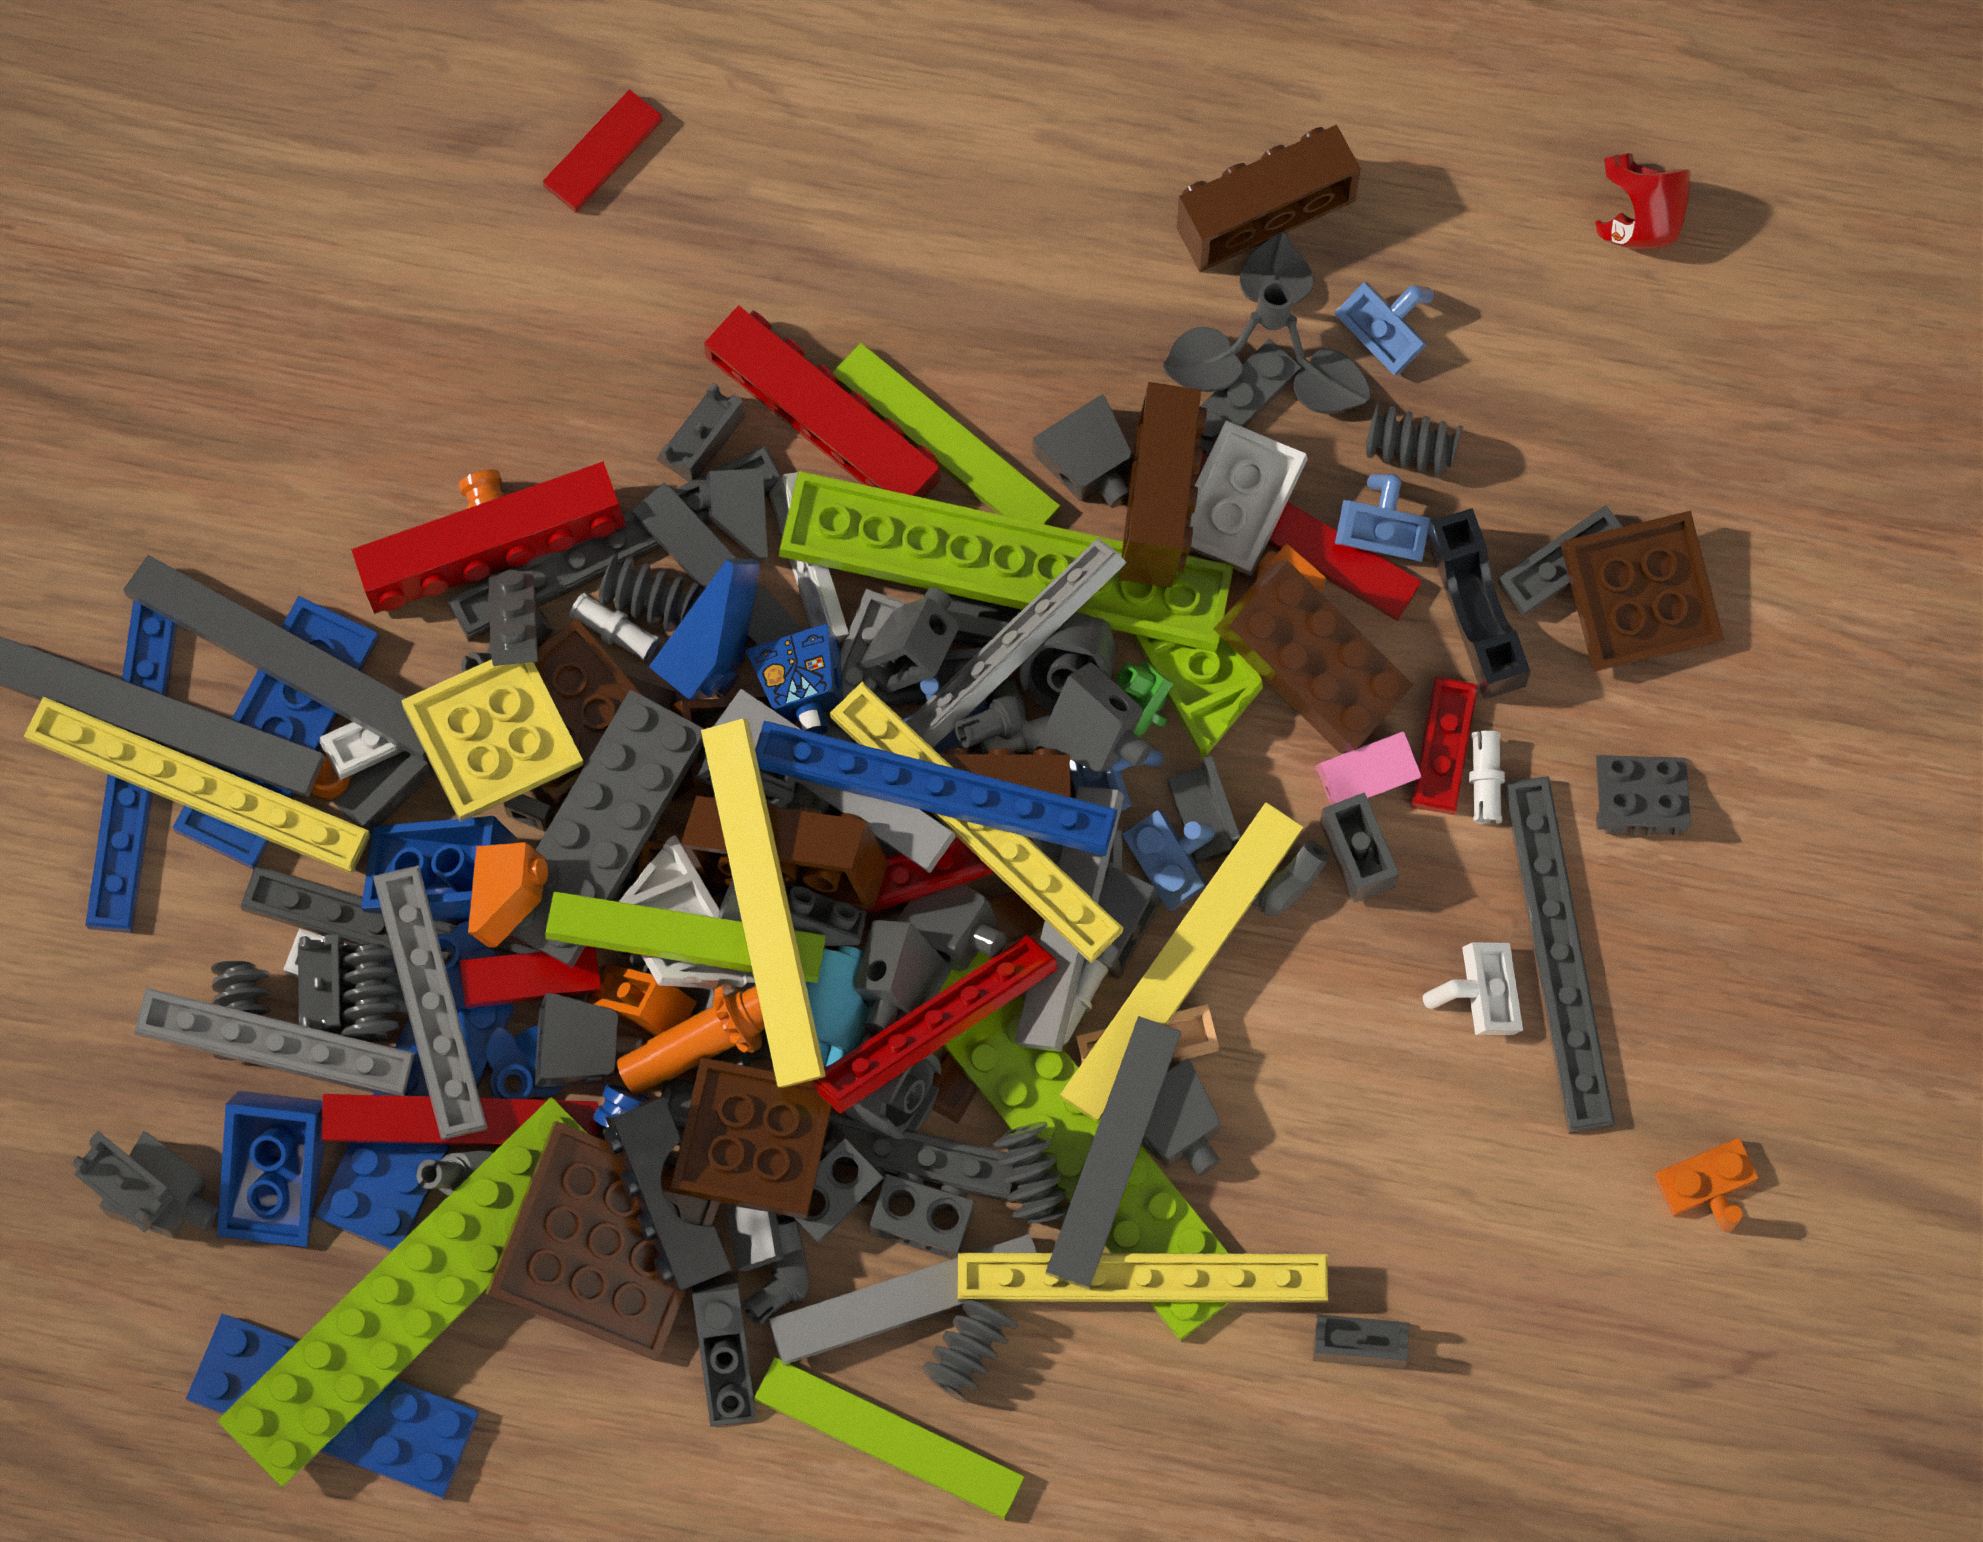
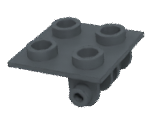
M1596 755L1599 812L1597 811L1596 819L1597 829L1605 830L1606 834H1611V832L1628 833L1629 826H1632V834L1638 835L1639 827H1645L1646 835H1652L1654 827L1655 834H1673V836H1678L1679 832L1688 831V828L1691 827L1686 758Z

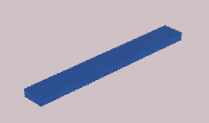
M134 600L122 681L167 696L177 624ZM109 774L106 782L85 925L88 929L133 933L153 793Z
M765 720L755 748L758 766L762 770L1102 856L1107 854L1117 818L1118 809Z

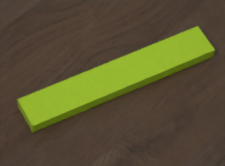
M861 342L833 371L841 387L849 393L855 391L864 397L871 405V411L880 419L889 418L895 422L905 433L904 438L917 448L918 445H922L932 452L938 459L939 463L937 465L996 514L1047 525L1060 511L1058 503Z
M560 892L553 893L545 932L547 940L753 973L742 922ZM794 930L805 981L818 983L826 935Z
M774 1357L754 1397V1400L1002 1520H1005L1024 1481V1476L791 1364L783 1365L782 1361Z

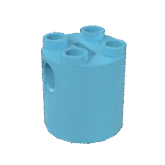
M839 946L838 952L824 949L818 983L805 981L824 1069L860 1045L866 1031L864 1024L871 1010L866 1001L855 991L854 985L864 952L850 946Z

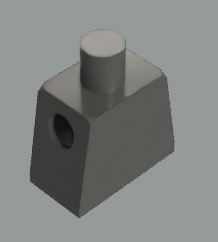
M1103 394L1033 437V454L1078 500H1085L1100 491L1111 508H1115L1128 500L1130 488L1122 476L1132 469L1133 456Z
M929 588L922 599L896 608L856 665L887 693L934 677L959 629L958 621L946 612L951 604L949 595L938 588Z
M1091 662L1068 676L1038 742L1044 748L1060 750L1061 755H1070V760L1095 772L1105 771L1120 761L1121 758L1138 768L1147 759L1152 749L1151 744L1134 734L1143 714L1141 706Z
M964 883L910 900L896 920V922L911 923L950 967L957 971L967 969L978 952L995 957L1002 952L1006 943L1005 933L995 929L997 920L988 900Z
M874 920L871 925L854 985L855 991L871 1007L864 1027L875 1035L936 996L952 969L909 922Z
M547 993L539 1004L534 1087L542 1088L607 1082L614 1075L615 1061L641 1047L642 1038L636 1035L617 1034L618 1012L613 1009Z
M1188 1058L1168 1071L1142 1144L1164 1166L1170 1167L1185 1157L1197 1175L1202 1176L1221 1161L1208 1143L1209 1139L1219 1133L1221 1124Z
M143 1131L129 1156L163 1183L175 1197L147 1230L175 1238L186 1221L204 1232L208 1231L217 1217L219 1208L200 1198L205 1189L206 1181L195 1169L152 1135ZM104 1199L102 1200L99 1207L107 1216L134 1225Z

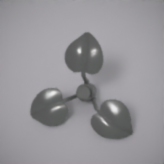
M1284 232L1278 233L1260 245L1242 267L1239 281L1240 288L1246 298L1258 303L1256 311L1251 313L1250 320L1237 342L1230 346L1228 338L1222 332L1209 327H1196L1178 337L1163 363L1165 373L1175 382L1186 388L1199 389L1201 392L1224 390L1233 385L1242 374V364L1234 354L1241 351L1256 325L1260 323L1268 330H1278L1287 326L1298 364L1303 368L1295 376L1294 392L1297 399L1305 407L1321 414H1334L1362 407L1370 399V390L1364 375L1346 355L1335 350L1321 349L1312 356L1310 362L1305 358L1296 326L1297 317L1292 315L1293 305L1300 303L1310 294L1313 286V274L1306 260L1293 247Z

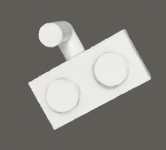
M1472 942L1462 947L1467 979L1450 980L1423 995V1003L1429 1009L1437 1008L1455 998H1470L1475 1035H1515L1523 1031L1510 943Z

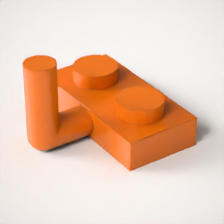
M1739 1137L1660 1170L1654 1175L1673 1217L1709 1203L1719 1227L1725 1232L1733 1231L1743 1215L1740 1207L1729 1205L1725 1195L1756 1183L1759 1179Z

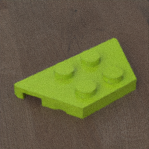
M1132 634L1146 661L1174 683L1166 696L1200 757L1208 755L1263 689L1260 675L1221 636L1217 650L1214 652Z

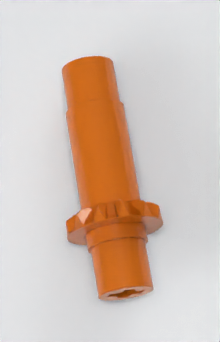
M725 983L715 989L712 1007L647 1041V1044L617 1060L618 1070L627 1088L633 1094L639 1095L665 1080L670 1081L698 1066L701 1057L711 1059L734 1046H737L744 1053H752L760 1049L762 1046L760 1032L764 1031L765 1025L756 986L739 992L731 984Z

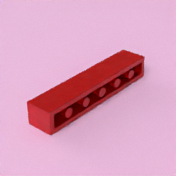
M738 305L704 342L706 358L862 485L925 498L939 483L940 472L937 465L939 461L932 452L922 445H918L915 448L903 438L905 433L895 422L889 418H885L882 421L870 411L872 409L871 405L864 397L855 391H851L848 394L837 385L838 379L828 368L822 364H818L815 367L804 358L805 353L797 343L788 337L782 340L770 331L772 329L770 323L758 312L752 310L749 314Z
M603 461L351 549L364 591L374 614L382 611L399 609L405 603L425 596L439 595L448 588L468 581L482 580L491 573L511 566L519 567L525 565L536 557L551 552L568 550L579 542L594 537L608 536L615 530L625 527L626 523Z

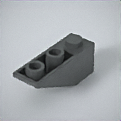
M732 879L721 904L718 918L742 922ZM784 881L795 931L826 935L825 946L859 945L867 911Z
M738 1272L720 1274L692 1286L710 1427L756 1420Z

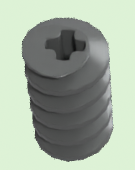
M1377 403L1366 440V455L1368 458H1373L1378 450L1382 448L1384 462L1390 463L1394 456L1400 453V463L1403 468H1407L1413 458H1417L1418 472L1424 473L1432 462L1434 463L1435 477L1440 478L1448 467H1452L1463 426L1459 425L1450 436L1448 435L1446 421H1441L1437 428L1432 431L1430 417L1424 416L1418 426H1414L1412 412L1407 411L1399 422L1396 420L1395 407L1390 406L1385 415L1381 417L1379 416V403Z
M616 553L610 561L601 581L598 595L599 602L608 605L615 598L616 610L624 612L631 605L633 617L639 619L647 612L648 623L657 625L664 618V630L669 632L676 630L695 604L700 584L695 582L687 592L682 591L683 577L678 576L671 585L666 584L667 570L662 569L655 578H651L650 563L646 562L637 572L634 570L635 557L630 555L620 565L618 564V553Z
M368 943L342 946V951L349 955L343 957L341 967L349 973L341 978V984L349 991L341 996V1001L349 1009L341 1014V1018L344 1023L350 1025L342 1031V1036L367 1042L385 1040L388 1038V1031L400 1028L399 1022L387 1019L386 1014L399 1010V1004L386 1001V996L399 992L398 986L386 983V978L398 975L397 968L386 965V960L394 958L392 949L384 945Z
M222 961L211 966L212 972L218 975L211 982V987L213 991L219 993L212 999V1004L256 1015L270 1013L269 1006L257 1003V999L270 995V990L256 985V981L269 977L268 971L258 969L255 964L246 961ZM213 1054L215 1058L220 1060H236Z
M1038 1122L1015 1128L1004 1133L1003 1137L993 1143L994 1148L1008 1149L1009 1152L998 1160V1165L1013 1167V1172L1002 1179L1003 1183L1018 1185V1189L1009 1194L1007 1199L1008 1201H1019L1023 1204L1021 1208L1012 1213V1217L1014 1219H1027V1223L1031 1224L1065 1216L1069 1208L1067 1205L1057 1204L1066 1197L1065 1189L1052 1187L1062 1178L1060 1171L1048 1169L1057 1162L1056 1154L1042 1152L1052 1144L1051 1136L1038 1134L1047 1127V1122Z
M966 1300L962 1307L969 1318L955 1316L952 1323L959 1333L945 1331L942 1338L949 1348L936 1346L932 1352L939 1364L925 1362L922 1367L927 1377L938 1388L967 1404L968 1401L960 1391L962 1388L974 1391L978 1389V1385L971 1378V1374L974 1372L987 1375L988 1370L980 1361L982 1357L993 1360L998 1358V1354L991 1347V1343L997 1342L1006 1345L1009 1341L1000 1329L1002 1326L1017 1329L1018 1324L1013 1319L984 1301Z

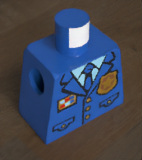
M826 623L746 649L772 709L791 723L798 721L801 730L820 735L825 734L828 728L824 712L833 710L843 701L840 644L829 625Z

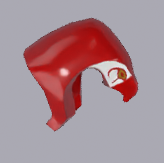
M1631 153L1617 154L1604 158L1606 177L1629 195L1634 207L1635 219L1627 217L1624 213H1619L1609 222L1597 220L1595 223L1599 237L1604 241L1616 243L1628 249H1656L1669 246L1677 241L1688 205L1691 170L1672 169L1666 172L1655 171L1636 164Z

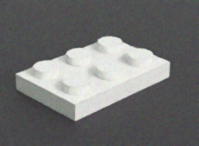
M1226 420L1195 484V487H1198L1195 512L1191 516L1190 526L1193 527V537L1190 550L1219 563L1233 565V569L1252 576L1306 464L1307 454Z

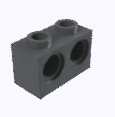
M833 1138L823 1147L814 1189L819 1190L824 1195L826 1200L825 1208L817 1216L808 1214L807 1219L794 1218L817 1242L823 1241L884 1181L886 1175L850 1138H844L840 1143ZM843 1157L852 1158L857 1163L859 1169L857 1178L849 1184L842 1183L835 1175V1165Z
M898 1172L897 1177L886 1174L869 1225L870 1234L948 1259L957 1258L958 1253H961L974 1213V1201L967 1199L968 1193L948 1185H942L941 1190L923 1185L925 1181L923 1178L907 1172ZM897 1197H907L913 1201L915 1207L909 1215L900 1217L891 1213L889 1210L890 1203ZM949 1210L955 1213L959 1220L952 1229L941 1230L933 1224L934 1216L940 1211Z

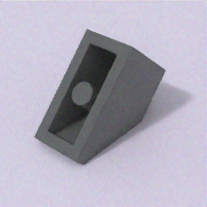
M763 468L709 471L706 475L707 482H699L701 509L708 508L709 519L756 561L765 560L768 558Z

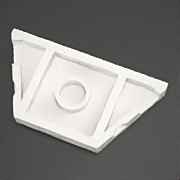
M676 835L666 841L661 851L647 865L638 880L619 901L718 918L720 912ZM641 955L659 986L716 989L728 983L737 990H748L756 986L754 974L751 972Z

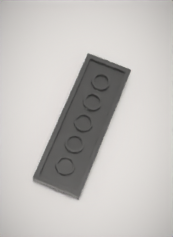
M629 690L536 848V851L546 858L545 861L548 867V878L546 883L543 884L542 901L513 929L510 935L573 969L585 946L546 939L545 932L553 893L560 892L610 901L614 899L703 747L704 742L701 730H704V728Z

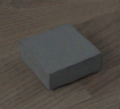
M524 794L503 803L508 817L543 832L547 831L554 818L550 805Z

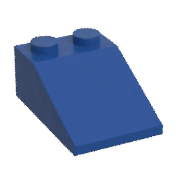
M754 558L726 559L649 666V668L689 700L715 698L719 694L724 696L733 688L739 678V675L735 672L744 659L760 570V563Z
M495 816L473 817L462 822L459 819L373 826L361 909L368 913L382 914L373 880L375 875L419 865L433 920L456 923L469 921L476 846L517 843V837Z
M238 1091L226 1103L217 1237L301 1247L309 1245L325 1150V1141H321L322 1100Z

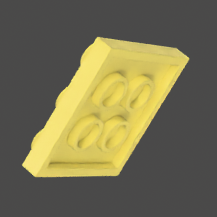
M491 659L401 700L402 707L460 822L583 766V759L534 662L493 666Z

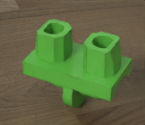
M1144 660L1140 666L1125 663L1116 676V684L1142 708L1143 714L1134 731V734L1140 737L1141 734L1145 735L1152 722L1162 727H1165L1168 723L1169 718L1160 710L1167 701L1168 697L1166 695L1174 683L1159 673L1156 667Z

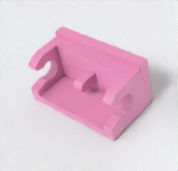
M1404 731L1326 760L1315 766L1331 805L1364 792L1367 798L1422 778Z

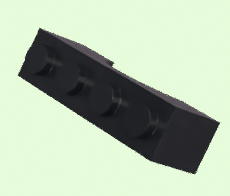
M1473 508L1431 520L1427 540L1479 684L1483 700L1526 687L1530 668L1518 634L1508 623L1499 603L1490 572L1487 547Z
M654 1097L605 1117L609 1127L603 1130L606 1143L613 1155L619 1154L626 1171L620 1173L621 1181L629 1198L636 1197L642 1214L637 1216V1221L647 1242L653 1240L659 1257L654 1259V1265L661 1282L664 1285L670 1283L673 1290L681 1291L731 1270L715 1226L693 1225L682 1220L673 1213L663 1197L661 1189L662 1167L669 1152L681 1141L665 1098Z

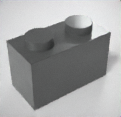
M1365 792L1324 807L1320 824L1353 902L1356 903L1396 888L1399 872Z

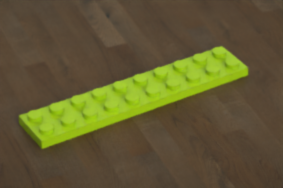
M798 471L779 557L925 589L938 588L948 594L1023 610L1096 539L1099 538L1118 552L1120 556L1122 555L1123 541ZM1187 556L1184 573L1176 572L1172 588L1118 580V571L1076 612L1093 618L1103 619L1110 624L1113 630L1216 652L1220 635L1214 630V627L1224 617L1234 566Z
M978 952L967 969L963 971L951 969L939 993L989 961L990 957ZM1019 995L943 1045V1047L951 1054L956 1064L969 1080L976 1085L980 1094L1009 1130L1033 1123L1047 1122V1127L1038 1134L1051 1136L1052 1144L1042 1152L1056 1154L1057 1162L1048 1169L1061 1172L1062 1178L1054 1186L1065 1189V1200L1070 1204L1100 1121L1098 1123L1060 1098L1061 1092L1079 1068L1063 1048L1061 1052L1024 1048L1015 1043L1025 1002ZM1141 1145L1105 1245L1106 1251L1108 1253L1229 1254ZM1231 1302L1148 1303L1179 1342H1181Z
M552 1097L217 1420V1423L281 1488L293 1479L488 1288L553 1122L558 1121L587 1133Z

